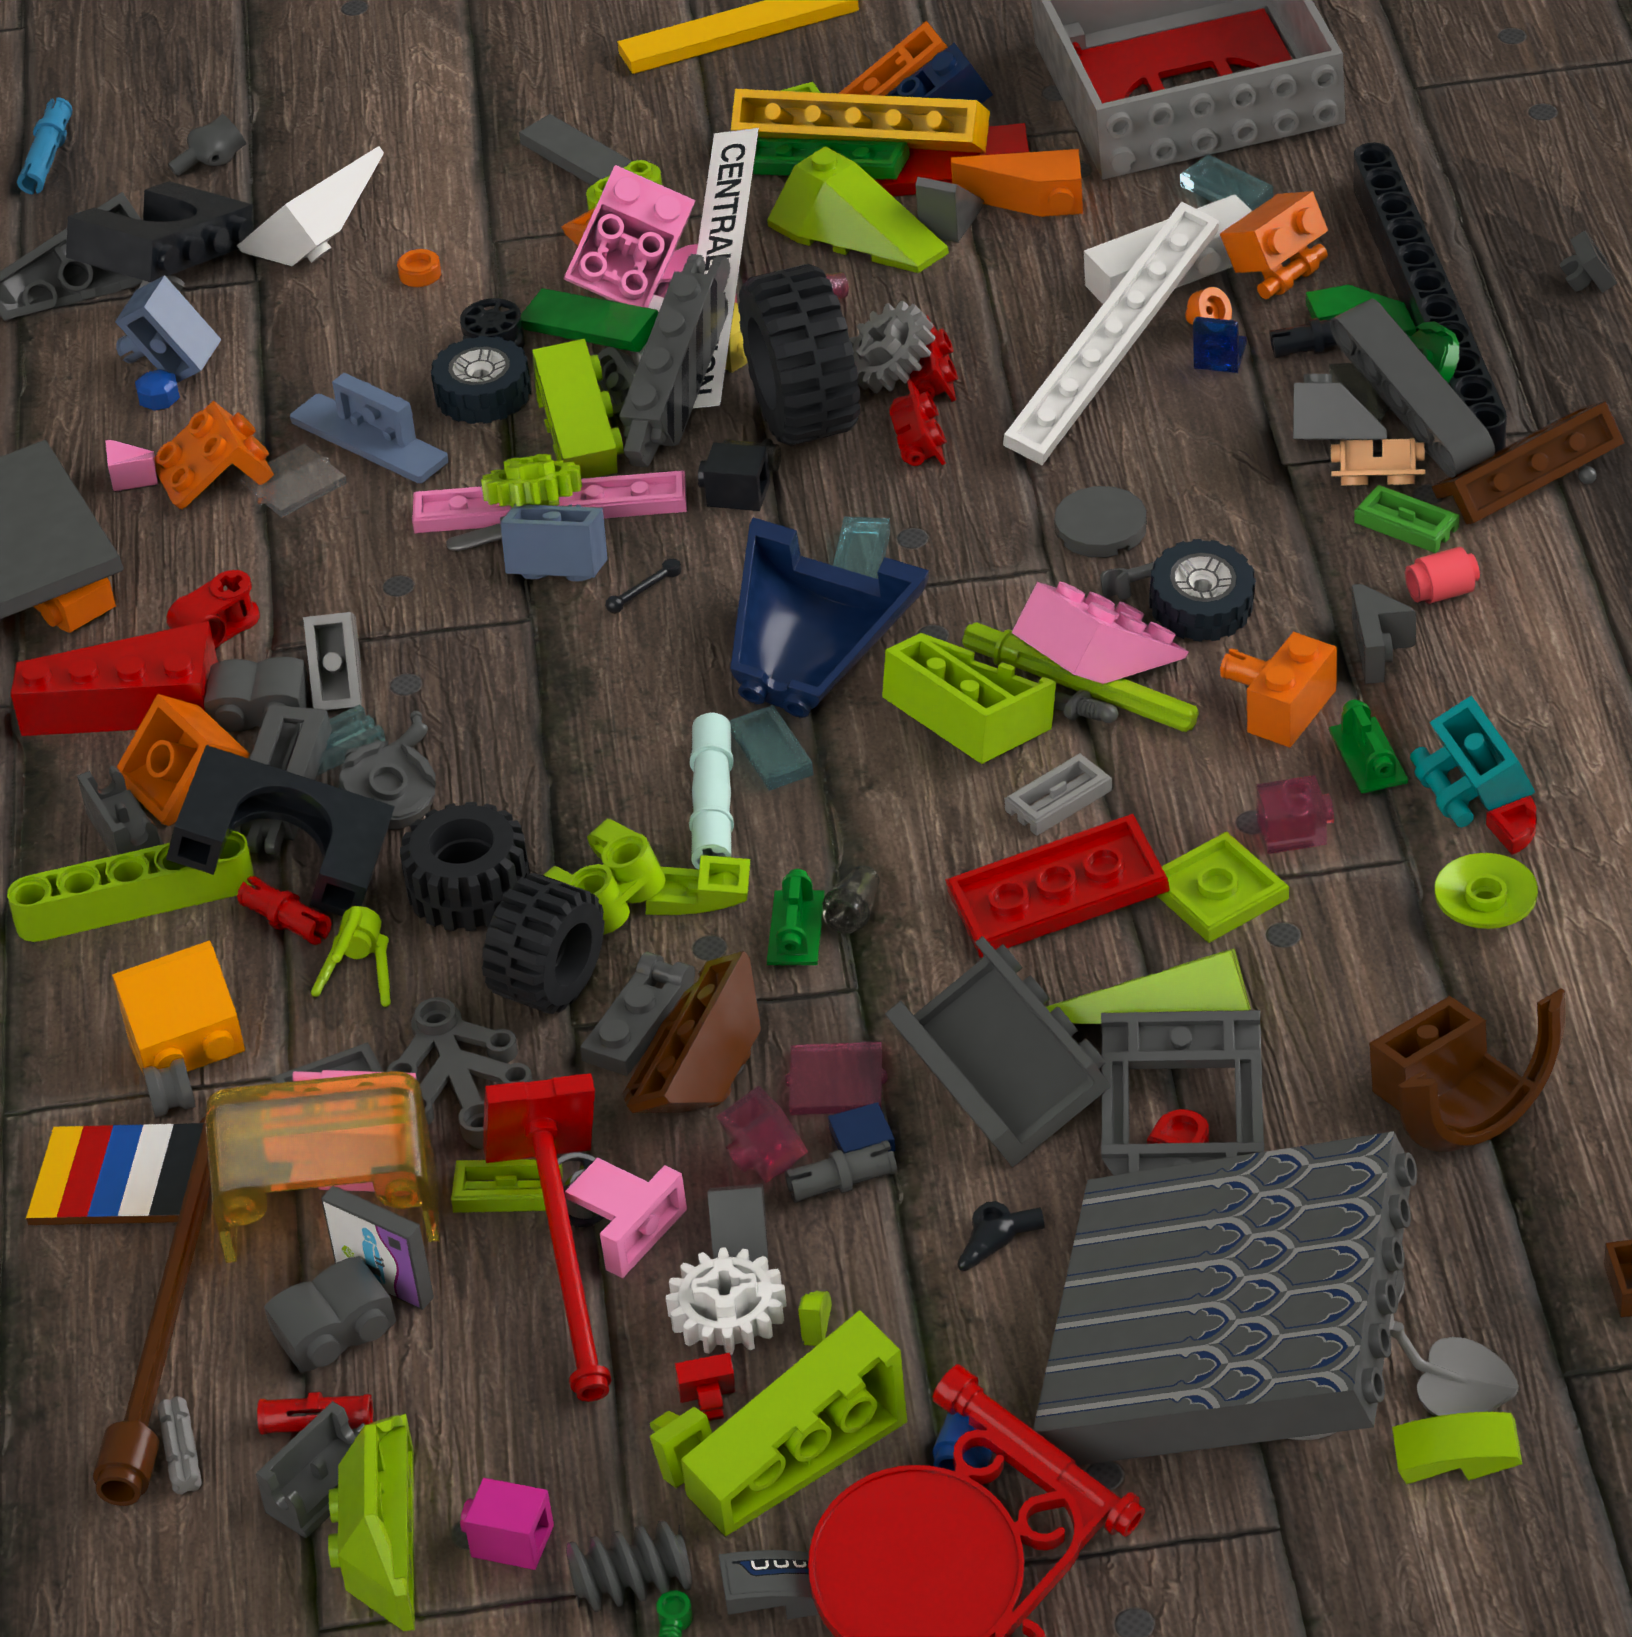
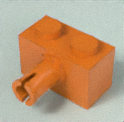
M1293 631L1276 654L1268 661L1241 653L1234 648L1229 649V654L1226 653L1222 660L1220 676L1224 679H1230L1249 686L1247 688V732L1291 748L1336 691L1337 646Z

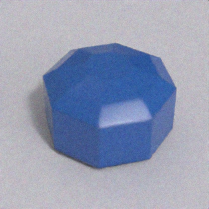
M163 369L145 372L135 381L139 404L145 408L154 411L169 408L180 398L174 373Z

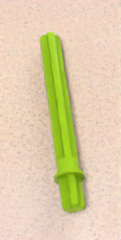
M976 622L968 624L964 631L962 639L964 647L993 658V662L997 666L1004 662L1039 677L1054 680L1056 683L1073 690H1086L1096 699L1182 732L1193 730L1199 715V710L1196 706L1124 678L1102 684L1073 675L1012 634L1013 630L1007 629L1001 632Z

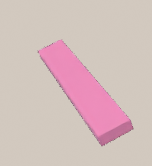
M685 471L582 478L581 491L572 492L573 495L569 497H559L560 504L558 505L568 506L572 504V507L580 505L582 507L603 508L604 518L687 512ZM482 486L413 492L414 533L485 528L500 524V517L506 516L512 507L510 505L500 506L499 503L489 505L488 501L483 499Z

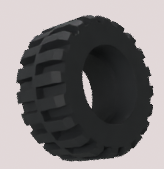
M803 264L750 277L741 286L738 295L740 299L738 303L740 331L743 336V348L749 366L748 371L755 388L754 392L758 403H760L765 422L769 424L770 432L778 442L791 446L848 432L857 423L858 415L860 414L858 372L854 362V351L852 342L849 339L846 320L842 315L838 297L834 294L833 286L830 280L826 278L825 272L817 266Z

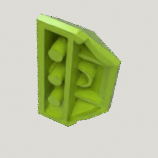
M400 1414L364 1425L339 1463L338 1488L329 1489L330 1518L332 1523H338V1533L328 1535V1551L331 1568H341L347 1592L402 1631L415 1630L414 1454L406 1414Z

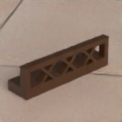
M1606 401L1581 407L1495 452L1494 456L1455 477H1448L1431 487L1437 499L1453 495L1466 525L1472 524L1625 442Z

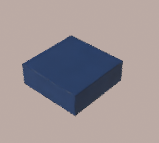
M878 1102L828 1116L829 1130L838 1150H841L843 1154L881 1143L884 1140H887L891 1146L888 1152L896 1151L894 1136Z

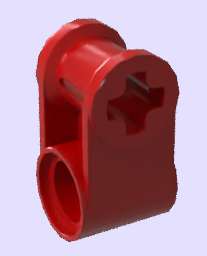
M228 570L218 574L208 583L188 595L178 598L168 610L166 616L167 625L170 629L209 621L216 649L240 632L252 628L260 618L259 608L251 600L250 596L252 589L251 578L241 570Z

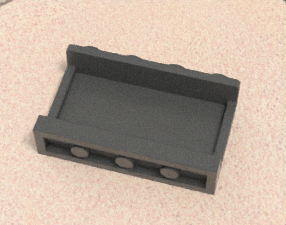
M982 936L975 944L983 953V958L916 1014L913 1015L903 1002L899 1001L885 1015L1013 1168L1109 1089L1111 1085L1099 1070L1106 1062L1086 1038L1078 1044L1071 1037L1078 1030L1058 1006L1049 1012L1044 1004L1050 998L1035 979L1029 975L1022 981L1016 974L1022 969V966L1003 944L995 950Z

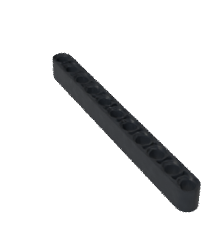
M1381 143L1362 144L1354 151V194L1398 298L1401 302H1404L1415 327L1424 322L1435 321L1455 333L1459 342V360L1454 375L1448 384L1485 426L1492 438L1495 452L1506 447V410L1394 154L1388 146Z

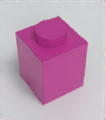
M483 1477L474 1499L468 1498L465 1502L460 1520L461 1531L467 1534L471 1557L536 1570L554 1527L548 1490Z

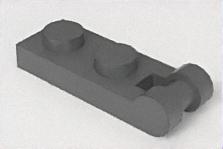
M648 951L644 952L638 961L635 974L580 1046L582 1061L628 1076L648 1049L663 1020L683 993L693 985L695 968L679 961L672 965L664 962L663 957ZM657 982L665 984L662 989L656 988L654 986Z

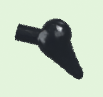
M997 1201L986 1202L979 1206L973 1213L971 1237L958 1260L957 1266L960 1271H968L991 1254L1009 1244L1015 1234L1044 1229L1045 1224L1041 1207L1010 1213L1004 1204Z

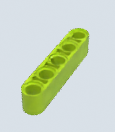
M238 831L231 832L225 843L214 875L166 860L170 843L19 878L7 890V898L16 932L20 938L26 941H44L237 896L243 882L252 887L248 883L247 878L255 876L247 839Z

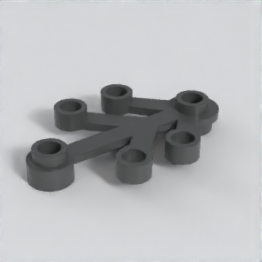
M441 997L429 998L417 1006L412 1017L411 1027L415 1037L399 1060L392 1062L387 1067L386 1072L416 1073L426 1127L434 1119L432 1104L450 1080L462 1108L459 1113L461 1135L472 1147L483 1149L485 1101H482L471 1075L501 1084L513 1083L512 1081L516 1079H522L517 1082L533 1081L531 1070L522 1063L508 1064L518 1054L516 1036L512 1031L508 1029L493 1030L463 1021L461 1012L450 1000ZM456 1040L486 1047L488 1057L461 1050ZM435 1046L439 1058L420 1083L417 1068Z

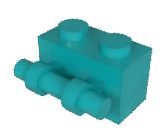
M1472 695L1429 722L1441 742L1442 748L1430 754L1426 747H1418L1410 754V760L1416 767L1414 771L1415 776L1425 788H1431L1436 795V806L1445 817L1452 818L1458 827H1465L1473 821L1474 815L1469 809L1468 804L1475 797L1479 798L1487 811H1491L1536 792L1519 760ZM1457 767L1463 777L1452 784L1447 778V774L1450 770Z

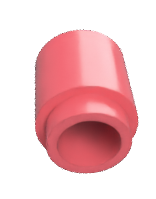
M1460 546L1417 558L1414 564L1407 566L1405 569L1408 591L1412 599L1417 603L1425 601L1428 604L1471 593L1474 591L1475 581H1478L1480 578L1479 565L1475 556L1472 553L1467 554L1464 548Z

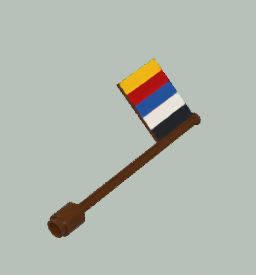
M207 1114L201 1119L200 1123L53 1127L27 1212L26 1220L28 1225L177 1222L124 1421L113 1423L105 1430L93 1473L98 1496L113 1505L128 1506L136 1503L140 1496L147 1491L159 1448V1439L155 1432L148 1428L224 1137L231 1130L229 1120L221 1114Z

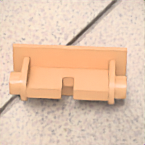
M1415 438L1382 439V457H1373V440L1340 439V444H1331V463L1340 462V471H1331V477H1341V486L1369 485V476H1387V485L1415 484V476L1425 475V469L1416 470V461H1424L1425 459L1424 442H1415Z

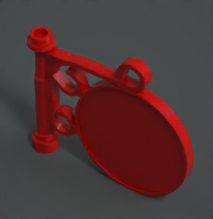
M957 1364L942 1377L932 1396L933 1402L949 1414L959 1413L963 1417L968 1416L969 1424L976 1429L966 1432L955 1443L953 1452L955 1471L929 1465L897 1466L861 1478L841 1492L821 1516L811 1539L808 1570L812 1598L822 1621L835 1637H1010L1021 1624L1024 1635L1028 1637H1046L1044 1630L1037 1623L1026 1618L1071 1569L1080 1551L1104 1524L1105 1530L1111 1535L1119 1532L1124 1537H1127L1141 1522L1145 1514V1508L1139 1505L1140 1499L1133 1492H1129L1120 1498L1078 1467L1074 1459L987 1396L983 1388L978 1385V1377L960 1364ZM981 1446L991 1450L997 1456L987 1467L975 1468L964 1461L963 1455L970 1448ZM1004 1461L1047 1492L1033 1496L1025 1501L1019 1510L1016 1522L1013 1521L1003 1504L989 1490L982 1486L1000 1476L1004 1469ZM1064 1507L1073 1524L1074 1535L1072 1542L1063 1557L1018 1606L1024 1583V1553L1022 1544L1036 1550L1047 1551L1057 1548L1065 1541V1529L1063 1527H1058L1051 1533L1042 1534L1033 1531L1027 1521L1037 1512Z

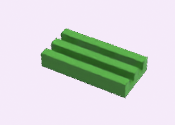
M1378 485L1354 512V523L1433 553H1437L1440 549L1441 542L1446 543L1450 538V531L1455 533L1459 528V514Z

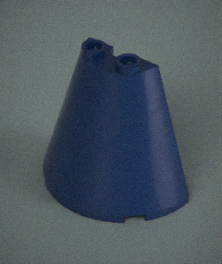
M753 517L749 524L730 667L734 678L740 684L738 689L739 695L751 703L763 704L765 701L774 706L784 708L786 712L795 717L806 718L809 716L811 709L822 701L921 596L928 582L929 570L884 557L877 572L878 579L801 556L797 530Z

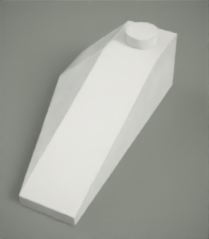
M378 146L286 203L247 236L242 243L240 242L237 247L242 253L289 266L295 265L306 257L311 263L316 261L331 249L327 241L342 229L384 152Z

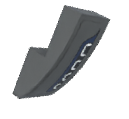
M757 1550L718 1554L728 1615L785 1606L787 1620L819 1615L810 1590L809 1552Z

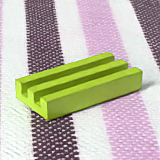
M518 1159L486 1163V1160H457L451 1196L453 1213L546 1211L540 1180H529L539 1179L536 1159ZM560 1164V1165H559V1169H560V1174H561V1179H562V1178H563V1167H562V1164ZM476 1180H496V1181H476Z

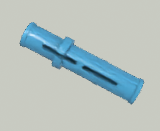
M53 98L50 99L43 118L34 127L33 135L35 138L17 179L18 187L25 193L34 194L35 189L38 194L43 190L45 179L55 158L57 148L61 147L65 142L67 136L65 128L73 109L71 104L63 98H56V103Z

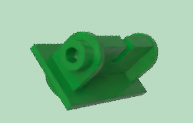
M1356 699L1345 703L1341 715V724L1329 727V732L1360 793L1363 794L1407 784L1408 778L1376 717H1371L1369 706Z
M802 869L791 870L782 880V890L774 891L767 965H818L825 890H813L811 878Z

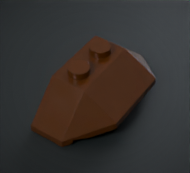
M745 951L707 961L698 973L700 976L698 981L683 993L663 1020L622 1093L626 1106L632 1113H684L703 1107L712 1108L721 1104L730 1095L732 1090L731 1084L741 1066L749 1059L751 1055L750 1049L761 1030L751 960Z

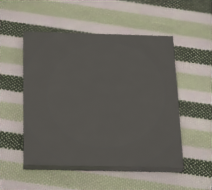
M46 439L0 457V619L124 570L119 554Z

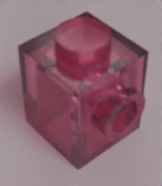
M1315 775L1256 784L1257 823L1268 854L1327 845V824L1334 823V809L1329 793H1321Z
M760 1086L754 1088L716 1116L732 1143L725 1147L732 1160L743 1173L752 1168L765 1183L775 1176L784 1173L786 1169H790L794 1162L808 1153V1150L781 1107Z

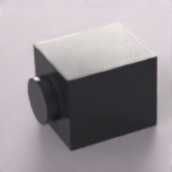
M713 442L707 461L702 460L698 470V485L700 488H705L707 507L761 510L770 484L767 446Z

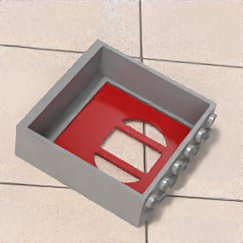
M1031 0L1035 44L1102 180L1345 123L1343 52L1312 0ZM1228 64L1241 65L1252 69L1233 73ZM1209 67L1214 68L1218 76L1167 89L1164 88L1160 80L1161 78ZM1141 84L1147 85L1150 93L1129 97Z

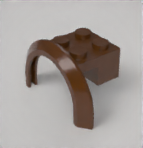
M1560 988L1537 1002V1041L1530 1063L1522 1077L1487 1053L1486 1020L1453 997L1448 996L1369 1043L1372 1092L1400 1111L1401 1122L1407 1135L1425 1149L1436 1152H1450L1494 1138L1523 1116L1537 1099L1550 1077L1564 1036L1566 1017L1565 990Z

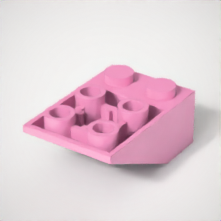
M615 165L564 276V280L611 301L648 308L687 224L695 200Z
M1061 581L1057 588L1037 582L1011 632L1073 675L1102 684L1185 659L1188 654L1187 650L1173 642L1175 633L1157 623L1150 622L1147 625L1142 622L1144 613L1121 601H1119L1115 608V604L1112 601L1091 591L1087 598H1085V593Z

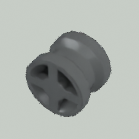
M183 1058L173 1060L169 1067L157 1069L154 1066L142 1068L155 1118L166 1115L170 1108L180 1106L187 1110L196 1107Z

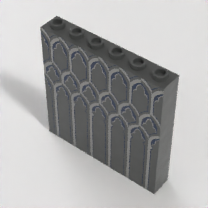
M1395 1132L1088 1179L1033 1430L1074 1459L1075 1464L1078 1466L1373 1428L1377 1404L1383 1401L1385 1395L1382 1371L1384 1358L1389 1357L1391 1354L1389 1325L1391 1314L1396 1313L1398 1308V1296L1395 1286L1398 1270H1402L1404 1267V1250L1402 1246L1404 1228L1409 1227L1411 1222V1212L1408 1203L1410 1187L1414 1186L1417 1182L1415 1160L1410 1152H1404Z

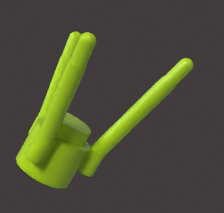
M353 906L345 911L338 935L334 937L331 951L311 990L313 997L320 996L336 964L341 961L343 955L352 959H362L373 952L376 958L381 1005L383 1007L390 1005V983L386 954L389 938L380 934L382 921L374 910L367 907Z

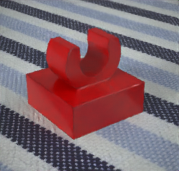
M730 1352L675 1363L676 1383L680 1402L698 1400L699 1410L707 1415L709 1421L724 1418L721 1395L735 1392L734 1370Z

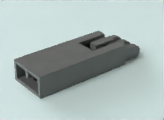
M269 705L250 759L315 780L332 732L327 710ZM284 721L297 722V724L284 723ZM255 819L239 825L233 831H238L245 837L247 836L249 852L259 853L264 838H266V854L277 855L283 840L294 841L298 826L277 819Z

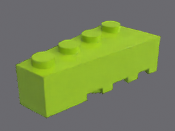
M862 1311L856 1312L681 1459L687 1497L726 1537L906 1424L907 1413L901 1350Z

